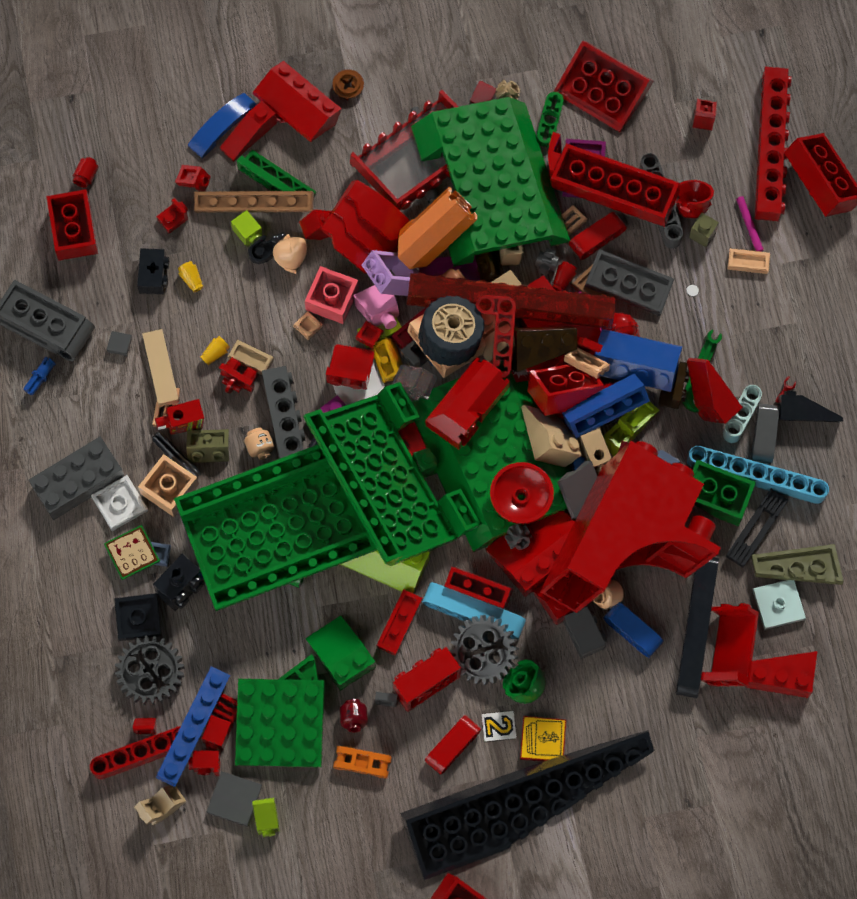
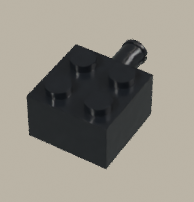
M181 554L153 583L157 596L176 612L178 608L182 609L188 603V598L193 593L196 594L201 590L204 585V579L201 570L185 555Z

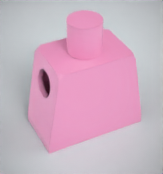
M375 285L353 295L356 308L369 323L375 326L384 324L386 329H392L396 326L397 322L394 318L399 316V309L394 295L381 294Z

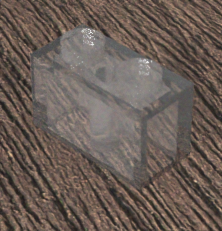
M400 365L392 384L401 382L407 395L418 401L419 398H429L438 377L420 367Z

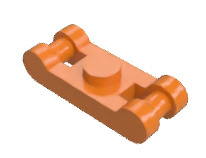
M337 746V759L333 763L334 769L357 772L384 779L388 778L389 771H387L388 764H391V756ZM346 756H352L351 763L345 762ZM374 761L380 762L379 768H373Z

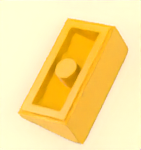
M385 338L377 342L374 349L371 348L374 352V358L383 383L406 376L402 360L393 339Z

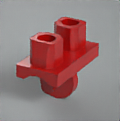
M233 357L226 364L222 363L219 367L221 370L220 375L225 377L221 382L226 385L225 392L230 394L235 390L239 393L244 388L252 393L255 388L254 382L257 372L249 367L243 375L237 372L241 367V363Z

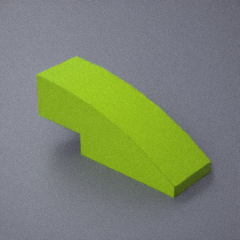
M649 401L624 414L617 424L603 436L609 452L615 456L618 453L621 440L626 442L632 441L656 416L659 409Z

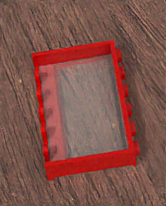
M443 90L439 91V97L436 102L432 104L430 100L426 101L422 112L417 114L415 111H412L405 124L395 123L393 132L388 136L384 132L378 136V143L372 147L369 143L365 144L361 155L357 156L352 152L350 154V165L355 167L379 194L389 200L400 211L406 210L414 200L423 198L428 190L438 187L442 180L450 177L443 152L441 153V158L421 162L411 126L431 112L455 108L458 105Z

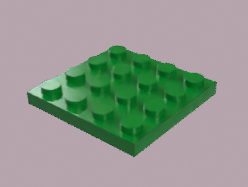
M238 679L235 765L322 767L325 681Z

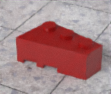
M818 651L752 661L749 685L745 686V688L809 698L813 692Z

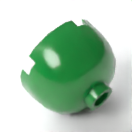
M522 660L517 662L519 664L517 667L509 669L511 673L504 676L502 686L506 692L505 694L513 701L528 704L536 701L543 694L546 687L544 672L535 662Z

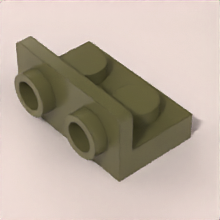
M229 429L187 430L186 449L188 460L191 463L228 462Z

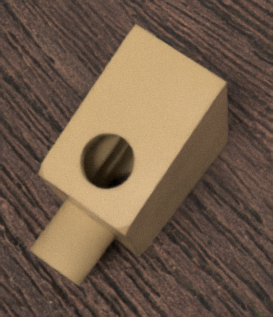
M600 428L586 433L578 439L582 457H585V461H592L597 474L612 459ZM594 455H597L600 460H597Z

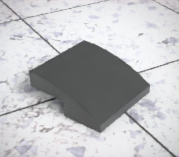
M584 461L575 471L567 472L557 481L571 519L577 518L597 478L592 461Z

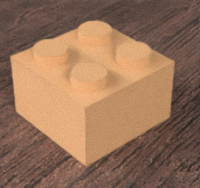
M163 454L138 488L142 496L175 517L179 511L174 498L196 490L199 483L195 475Z

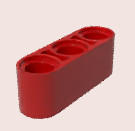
M613 211L573 237L568 245L580 260H584L625 232L627 226Z
M464 715L427 755L424 761L442 775L482 729Z

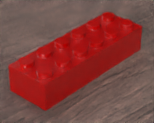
M567 143L551 177L552 188L663 227L666 226L680 192L679 182Z

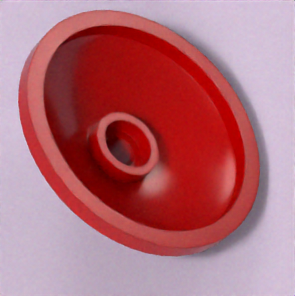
M525 462L513 463L502 468L495 475L490 488V498L496 512L505 520L516 524H529L541 519L549 511L554 497L553 485L546 472L534 464ZM523 495L525 499L519 500L517 497Z

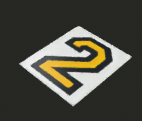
M513 711L481 714L484 741L516 738Z

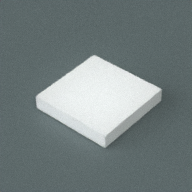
M128 475L91 495L111 531L148 511Z

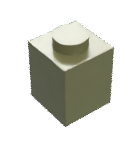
M701 212L691 228L689 238L707 247L717 231L719 222Z

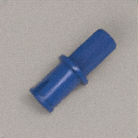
M45 357L37 370L32 372L33 376L25 385L24 391L29 395H34L42 382L47 381L46 377L56 363L52 359Z

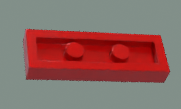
M403 589L376 645L377 648L392 655H397L422 602V597Z

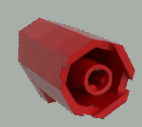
M476 358L425 420V426L458 450L461 449V445L465 446L477 432L479 427L476 423L478 421L482 423L487 414L508 390L510 381L507 378L503 380L501 378L503 375L502 371L489 361L483 359L480 362V358Z

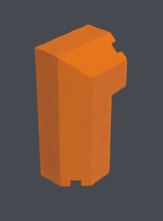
M448 187L415 219H411L400 230L398 258L409 269L428 266L477 220L478 215L476 212L471 214L469 211L472 208L471 205L457 191L452 193V188Z

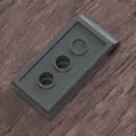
M16 280L12 282L0 300L1 326L56 355L58 353L68 361L75 360L95 329L94 324L86 319L85 316Z

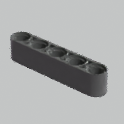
M652 153L643 155L639 169L664 177L658 157ZM645 164H652L653 167H646ZM675 206L669 216L672 220L667 221L665 227L658 225L663 243L671 249L677 248L680 245L683 236V229ZM674 234L678 238L672 239L669 237V235Z

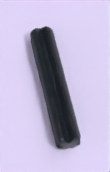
M159 431L152 437L153 442L171 460L196 477L200 475L199 470L162 432Z

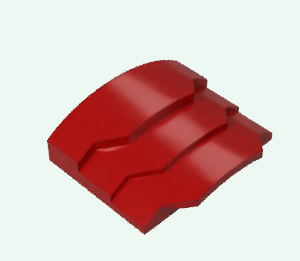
M354 180L350 183L320 230L332 239L333 247L337 252L366 274L362 263L372 250L398 253L400 230L410 220L381 194L366 184Z

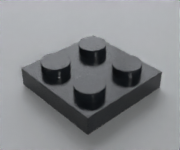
M157 593L114 598L119 641L134 640L136 638L142 639L145 636L148 638L161 636Z

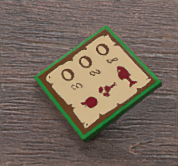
M142 525L104 543L122 580L160 562Z

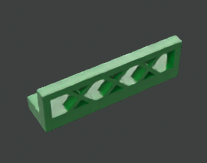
M251 150L246 157L241 155L237 160L239 171L270 191L304 190L313 191L314 197L316 195L315 190L254 150ZM253 157L260 161L261 166H257L250 160ZM265 170H274L277 177L272 176ZM283 180H289V181H291L293 188L289 187L288 185H286V184L283 183L282 181H283Z

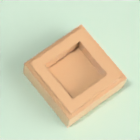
M309 311L293 324L294 328L307 340L323 327L322 323Z

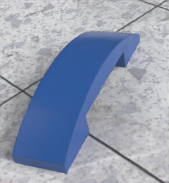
M245 93L235 97L219 109L199 129L189 142L188 147L198 156L204 158L216 146V142L257 104Z

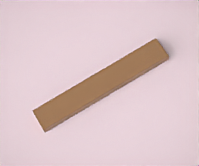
M194 192V212L240 213L246 210L248 212H312L314 192Z

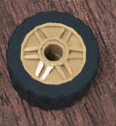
M460 296L440 297L430 303L424 312L418 334L419 344L425 355L432 361L447 366L461 365L469 361L476 354L485 327L482 313L478 311L474 303Z

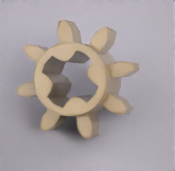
M503 80L497 85V99L511 97L518 100L520 97L518 94L520 89L515 82L509 81L507 83Z

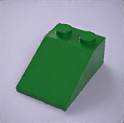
M696 460L693 468V478L704 483L694 505L720 520L739 527L756 482Z
M339 616L305 638L340 691L376 668L375 660L342 616Z

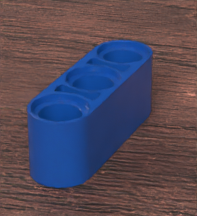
M620 602L613 606L603 617L610 627L648 658L663 643V639Z

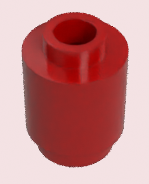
M90 157L80 159L73 174L72 181L74 184L82 188H87L88 185H91L99 169L96 160Z

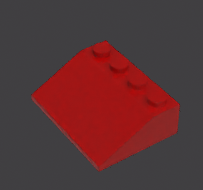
M582 40L553 92L560 93L566 101L621 132L645 98L654 81L589 42Z
M560 511L527 525L533 538L530 539V544L525 549L519 550L516 547L511 549L505 535H503L485 550L523 596L526 597L545 582L575 521L564 511Z

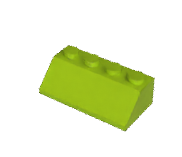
M377 550L340 565L401 592L404 589L414 594L430 560V553L426 552L396 565L389 566L384 563Z

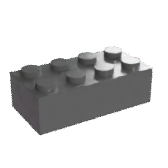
M100 436L30 478L29 482L52 520H55L91 498L92 494L124 477V473Z

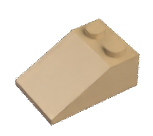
M527 405L521 407L536 461L567 467L582 456L578 439L574 437L559 417L555 414L544 416L542 411L535 407Z

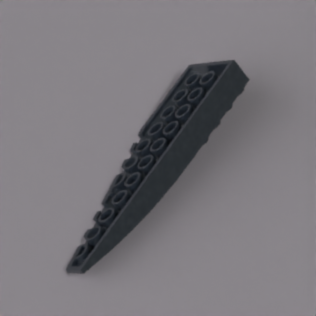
M643 731L568 753L400 813L423 879L427 880L507 850L514 842L519 839L522 840L529 835V832L538 826H543L553 816H558L585 798L588 793L603 786V783L612 777L615 778L620 775L621 771L627 767H632L653 753L654 748L649 731Z

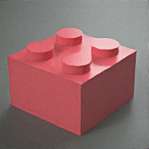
M320 266L305 299V310L344 324L354 301L353 295L359 289L358 280Z

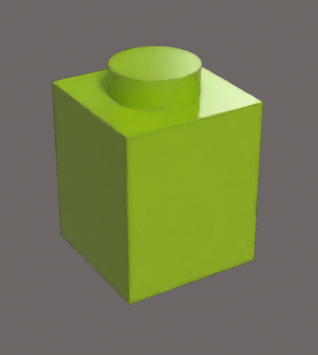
M247 210L231 221L232 230L246 247L263 236L262 227Z

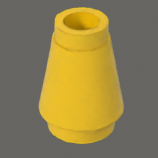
M192 261L186 262L178 268V275L193 293L198 292L204 287L197 266Z
M218 336L216 339L213 338L200 358L209 366L228 353L227 350L230 346Z

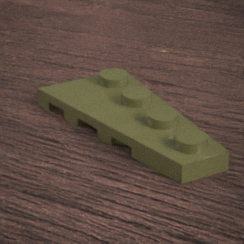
M835 544L753 554L751 557L755 577L843 585L844 582Z

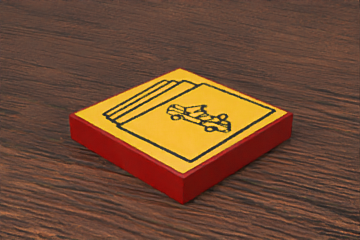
M523 716L520 760L544 762L564 755L566 720Z

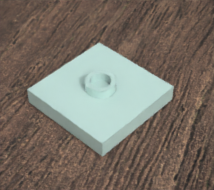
M786 580L753 588L752 591L764 630L806 619L795 581Z

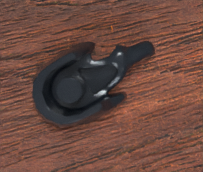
M287 234L273 235L269 241H265V235L259 237L248 248L249 259L255 264L268 262L274 258V246Z

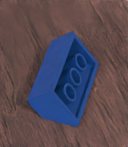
M606 329L601 330L598 343L603 345L601 352H595L594 356L609 363L610 369L600 376L621 381L635 374L644 386L669 392L672 391L676 382L682 346Z

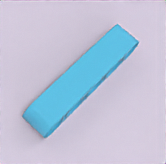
M433 582L429 584L422 601L429 608L463 621L470 620L472 622V617L477 616L480 619V615H485L486 619L489 616H494V622L497 619H502L501 626L508 624L506 631H514L510 636L511 639L519 640L526 619L520 615Z

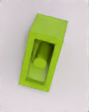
M268 798L252 801L258 835L262 834L263 837L276 835L275 832L280 831L275 799Z

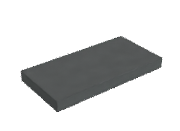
M599 249L584 287L607 296H612L617 300L660 316L674 278Z

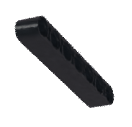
M714 557L694 572L676 695L698 698L719 558Z

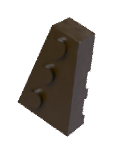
M572 326L514 328L511 370L520 372L576 350L577 328Z

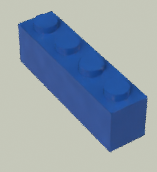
M632 374L597 392L567 411L562 412V416L567 428L575 438H578L650 400L644 384L635 374Z

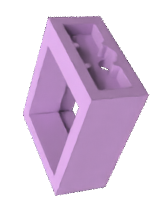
M372 250L362 263V267L381 294L415 297L426 283L417 268L409 269L398 258V253Z

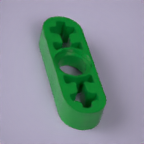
M558 92L549 93L545 100L537 131V140L542 147H549L553 132L557 131L564 101L563 96ZM553 99L557 100L555 110L551 109ZM551 115L556 121L549 124L544 118ZM545 129L549 130L547 140H543Z

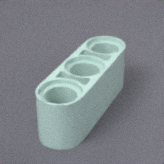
M747 386L738 401L743 407L740 411H744L747 416L741 417L737 413L726 423L723 437L727 442L736 443L745 431L762 396V391L758 386ZM747 394H753L756 399H749ZM735 428L738 433L731 434L728 429Z

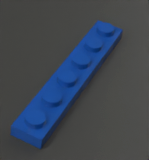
M212 666L210 667L156 775L157 779L176 787L229 680V674Z

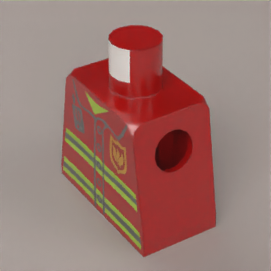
M199 399L166 408V416L155 418L157 430L169 428L170 434L201 429L204 423V415Z

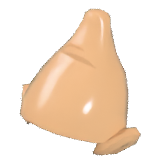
M288 234L274 246L273 256L275 261L286 271L296 274L298 267L306 258L307 244L305 239L299 237L290 238Z

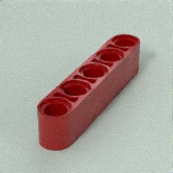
M181 726L93 758L89 765L92 774L97 779L102 780L166 757ZM158 742H168L167 747L162 750L157 749ZM140 748L147 750L146 755L143 757L136 756V752ZM119 756L127 758L126 762L122 765L116 764V759ZM98 764H105L106 768L103 772L95 771Z

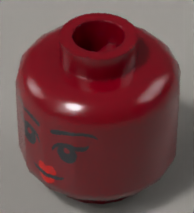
M349 699L340 707V724L344 729L351 733H357L367 725V707L360 700Z

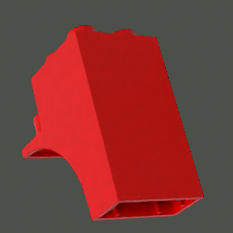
M630 441L601 468L540 592L577 613L606 590L616 570L639 565L655 566L675 572L684 578L689 577L717 556L721 547L710 541L716 529V525L710 519L696 515L692 517L688 528L684 526L704 483L693 478L694 472L688 466L681 463L670 464L658 457L657 449L649 443L643 441L634 443Z

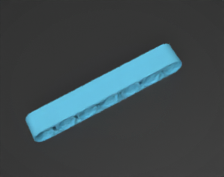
M702 446L691 448L687 457V464L692 469L696 463V460L692 458L693 455L701 456L702 462L713 466L715 465L712 461L718 460L722 463V466L718 468L756 482L754 487L768 491L772 488L773 491L779 494L815 504L822 503L829 492V486L823 480ZM739 466L742 472H735L732 467ZM753 472H760L763 477L756 478ZM779 477L783 483L777 484L773 478ZM800 483L803 489H796L793 484ZM813 489L822 490L823 495H817Z

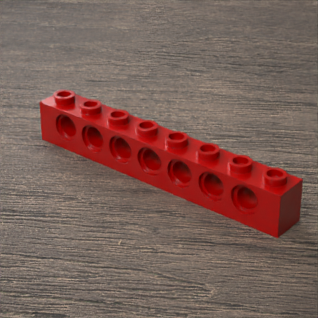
M765 66L762 75L754 216L756 220L779 221L780 215H784L785 202H782V196H785L786 184H783V178H786L787 166H784V160H787L784 152L788 149L785 148V142H788L789 130H785L790 118V112H786L791 99V94H787L792 80V76H788L789 68ZM773 88H777L780 91L776 92L773 90ZM771 106H777L779 109H773ZM770 124H776L779 127L775 128L772 127ZM769 142H775L778 145L774 146L771 145ZM768 160H774L777 163L772 164ZM767 178H773L776 182H770ZM767 196H772L775 200H769Z

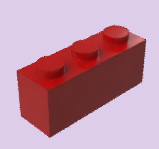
M451 566L444 585L447 588L503 609L507 608L513 592L511 587Z

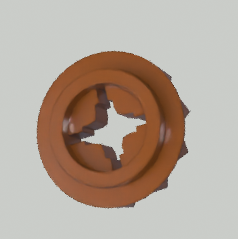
M343 70L335 75L332 83L333 90L339 98L343 97L347 100L349 98H356L357 95L362 94L364 80L354 70ZM352 81V88L348 87L345 89L344 83L348 84Z

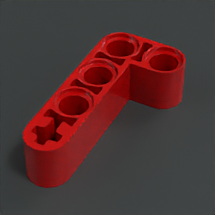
M483 295L476 300V308L482 314L495 315L492 364L494 366L500 365V359L496 360V355L500 357L508 356V361L503 360V366L507 367V370L502 372L501 378H505L511 371L516 305L510 297ZM485 298L491 302V307L487 311L482 310L479 306L480 301ZM508 300L512 304L509 312L501 310L500 304L502 301ZM507 321L510 324V330L507 333L500 332L498 327L500 322ZM500 342L508 344V351L504 354H500L497 351V345Z

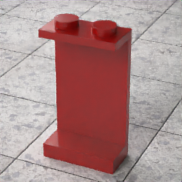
M740 603L738 606L721 604L720 607H712L711 611L720 616L712 672H702L701 681L710 686H748L759 612L751 608V605Z

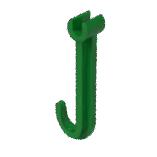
M712 329L708 332L697 359L711 360L717 344L722 339L721 333L713 340L711 335L714 330ZM689 377V381L684 388L687 390L685 402L682 403L687 410L697 413L699 410L693 401L694 397Z

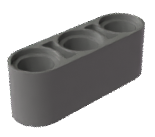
M758 404L751 460L773 463L780 406Z

